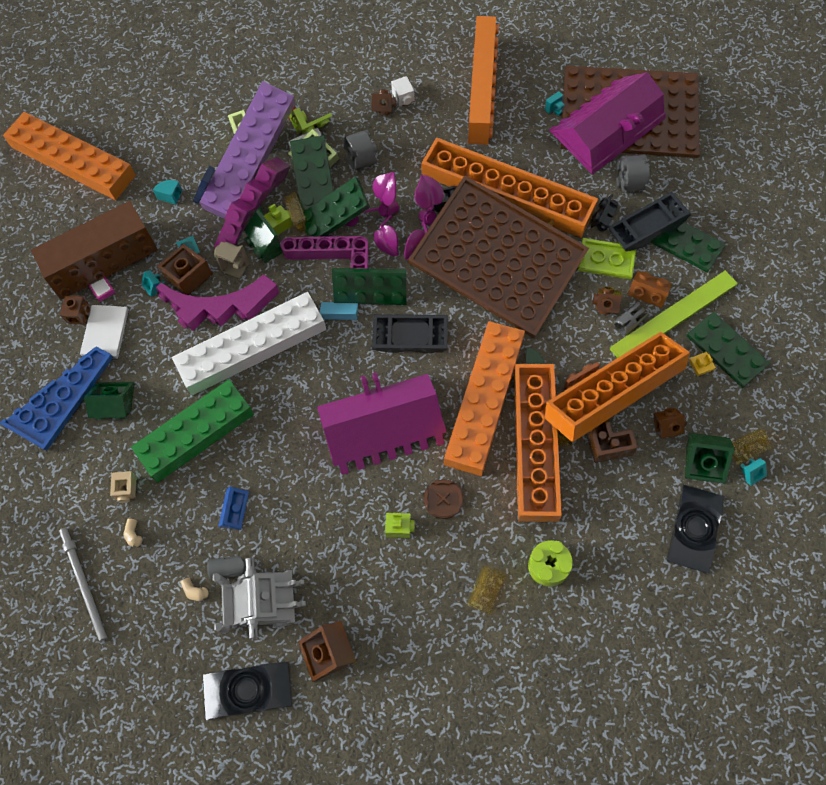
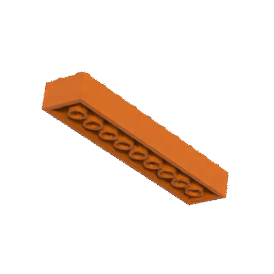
M437 137L421 163L422 175L429 176L441 184L449 187L458 186L462 178L467 176L552 227L582 238L595 212L598 198Z

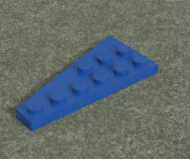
M97 346L80 358L74 367L70 370L66 369L60 378L47 384L33 395L27 404L22 408L18 407L13 411V415L8 419H3L0 424L47 451L84 400V396L91 390L111 362L113 356Z

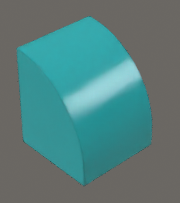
M175 180L160 182L153 189L158 200L172 204L177 203L183 191L179 181Z

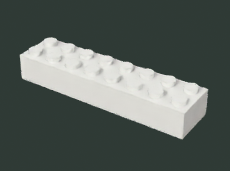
M306 292L173 356L172 359L187 390L191 395H194L325 331L326 326L311 296Z

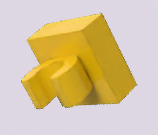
M707 352L691 357L688 360L697 377L716 369L710 354Z

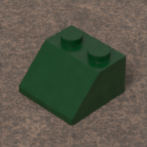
M258 209L244 229L246 234L244 239L249 247L253 246L255 249L253 252L257 259H262L264 263H267L283 252L276 232Z
M97 382L84 396L88 418L102 420L105 418L123 419L127 417L132 409L135 382Z
M689 433L686 446L685 479L726 484L735 449L731 439Z

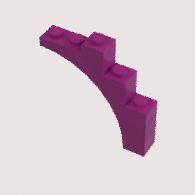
M278 157L261 164L255 179L247 182L240 198L230 204L224 218L226 219L214 245L215 248L221 242L237 245L255 211L258 210L267 196L285 180L291 165Z
M264 274L255 282L239 291L216 297L185 295L170 289L163 283L156 287L160 293L158 295L164 303L169 302L172 304L171 308L179 318L178 323L184 329L188 327L192 331L206 318L212 324L217 323L219 326H222L234 314L241 320L245 318L248 321L254 318L280 293L277 284Z

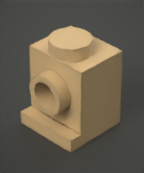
M132 471L112 473L110 496L119 503H128L130 499L136 498L137 476Z

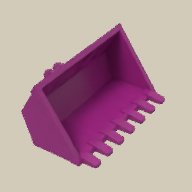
M648 72L614 80L611 83V87L603 88L601 94L590 98L591 102L583 103L580 106V110H574L570 113L571 117L563 118L559 121L560 125L549 129L592 175L666 119L664 94Z
M377 372L372 373V378L376 388L369 390L368 381L364 375L361 376V381L365 393L317 406L333 465H339L342 475L349 473L347 462L355 460L358 470L364 469L363 457L371 455L373 464L377 465L381 463L379 453L386 450L389 459L394 460L397 458L395 448L403 446L405 455H410L413 453L410 443L419 441L422 451L428 449L426 438L432 436L435 437L438 446L444 444L442 433L447 431L441 415L437 394L428 374L381 387Z

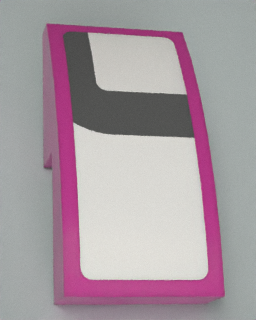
M105 276L103 279L89 284L99 302L116 293Z

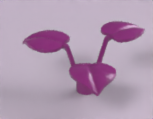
M390 172L376 177L373 182L374 195L380 199L382 204L377 208L367 209L363 213L379 211L380 215L387 217L379 226L380 230L375 231L374 241L382 252L391 256L399 255L397 232L392 226L385 225L393 218L392 215L399 212V205L395 201V172ZM355 217L345 225L348 227L355 226L358 223L359 217Z
M426 175L420 176L415 190V202L419 207L424 208L419 212L418 217L422 222L421 225L424 227L425 233L417 229L410 234L404 251L406 260L410 258L428 231L427 225H432L436 219V213L431 210L434 208V205L440 204L444 197L442 186L435 179Z

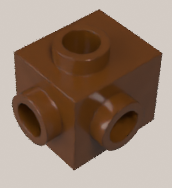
M381 89L379 93L371 94L372 111H379L380 115H388L389 112L393 111V107H396V97H393V93H389V90Z
M608 286L598 288L597 294L594 293L593 305H595L596 311L604 315H609L610 313L619 314L622 299L621 291L614 290L613 287Z
M80 295L65 296L60 316L68 324L86 325L87 317L91 311L90 304Z
M667 408L664 411L653 413L655 431L662 439L667 437L674 438L685 434L686 417L676 408Z

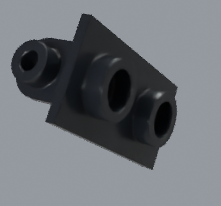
M613 194L600 201L598 205L600 208L591 219L593 223L590 228L597 226L601 232L608 229L611 218L618 208V202L611 200Z

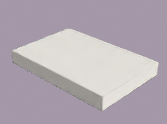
M92 305L80 355L83 357L97 346L110 353L113 358L118 359L129 309L121 306Z

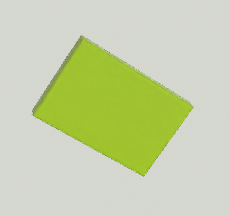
M587 238L582 239V244L589 249L579 264L577 271L632 280L636 250L625 252L618 243Z

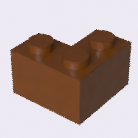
M609 420L586 433L595 463L633 456L638 448L632 429L612 433Z

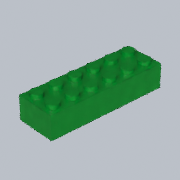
M228 379L131 446V449L149 475L158 483L254 416V413Z

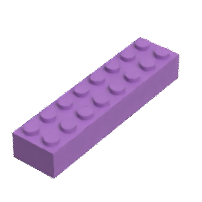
M262 81L200 200L203 209L221 218H225L230 204L240 198L246 183L255 179L261 164L266 162L295 106L293 95Z

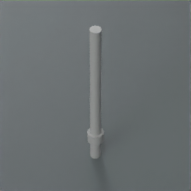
M66 527L59 530V533L64 543L62 545L64 553L68 554L98 639L103 641L108 637L75 550L77 547L75 542L71 540L68 529Z

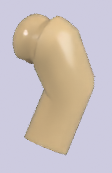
M127 519L123 536L129 546L139 547L142 543V537L137 536L135 533L137 520Z
M185 578L180 582L187 598L190 600L202 601L209 595L207 588L202 587L200 589L194 587L190 578Z

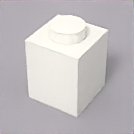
M407 76L391 81L392 93L396 97L399 106L409 105L415 101L414 89Z

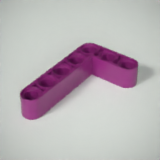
M362 236L287 237L280 244L286 259H351V268L369 269L368 240Z

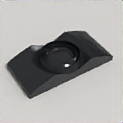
M671 191L608 226V229L625 252L646 247L655 237L663 233L673 232L691 216V213Z
M374 314L372 350L388 353L404 351L435 353L446 351L448 315Z
M683 485L667 562L709 573L716 549V537L722 518L724 496Z
M288 662L261 664L203 675L206 720L292 706Z

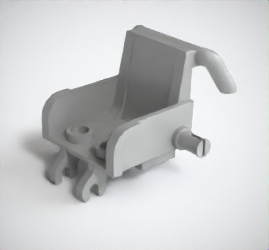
M254 558L245 559V574L238 577V580L233 584H229L228 580L217 573L213 574V581L222 587L223 624L216 623L214 625V630L219 633H228L232 626L247 625L249 626V639L258 638L257 625L273 624V627L291 625L295 623L294 608L306 606V601H294L293 587L304 585V580H292V570L278 573H256Z

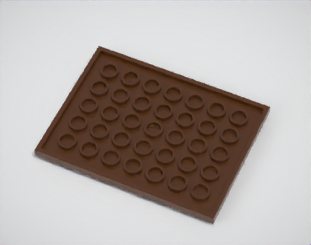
M565 65L563 103L565 106L563 107L562 119L571 117V112L580 110V106L583 103L591 102V97L601 94L603 88L611 87V83L614 80L648 72L664 94L666 119L622 153L699 158L698 73ZM561 143L560 149H567V148Z
M464 176L408 259V263L535 338L589 248L469 177Z

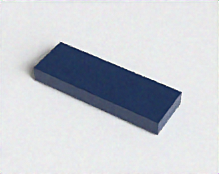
M210 165L193 199L195 203H200L215 172V168Z

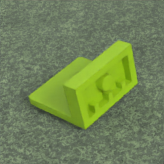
M297 108L291 112L289 118L297 134H305L315 129L314 126L320 128L330 122L329 119L332 117V114L329 113L307 124L306 114L300 108Z

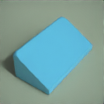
M322 302L320 314L323 319L357 320L358 303Z

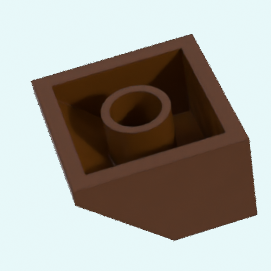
M182 244L156 266L179 292L185 295L191 294L213 274L207 261L185 244Z
M341 621L322 625L298 641L312 682L345 669L356 662Z

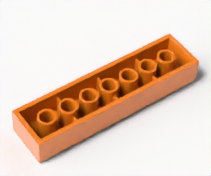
M492 16L476 17L468 144L488 145L489 139H492L494 101L491 100H495V88H492V86L495 87L496 75L493 73H496L497 62H494V60H497L498 49H494V47H498V36L495 35H499V24H496V17Z
M23 112L3 134V137L13 149L115 201L136 177L129 163L26 112Z
M488 321L446 450L444 466L482 476L514 373L515 364L517 363L524 340V330Z
M659 332L547 401L545 419L570 441L574 442L685 370L690 352L664 333Z
M515 364L514 368L518 522H559L562 516L557 428L545 419L546 402L556 397L554 364Z

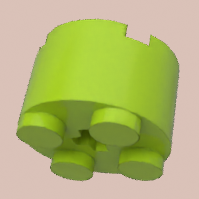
M559 541L541 542L533 549L528 562L529 573L541 585L548 587L557 586L569 575L572 569V556L569 550ZM547 560L554 562L553 567L546 565Z

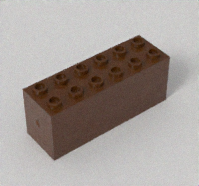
M131 201L31 249L43 278L60 300L64 299L65 296H70L88 287L92 282L101 280L104 276L107 277L158 251Z

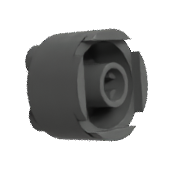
M368 130L343 137L344 150L347 149L348 153L346 158L353 170L377 163L375 157L377 147L374 142H371Z
M645 154L622 156L616 160V169L618 170V177L616 178L617 188H621L623 192L647 189L644 186L649 184L650 169L649 163L644 161L647 158Z

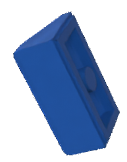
M231 486L226 489L218 527L241 530L249 491Z

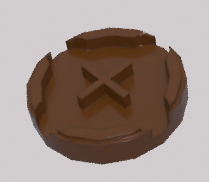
M441 479L434 481L425 490L423 499L425 508L429 514L436 518H452L462 508V490L451 480Z

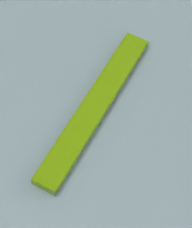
M725 270L612 345L610 350L619 358L657 333L662 332L666 334L736 287L738 283Z

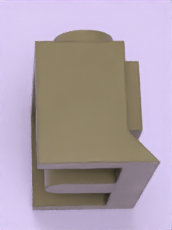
M221 242L215 248L214 256L221 271L241 279L250 264L244 246L237 247L228 242Z

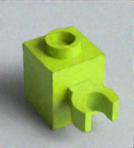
M275 204L268 207L270 212L265 214L264 217L277 235L293 226L291 221L293 217L288 210L285 211L281 205L276 208Z
M386 513V537L410 538L411 532L415 531V520H411V514Z

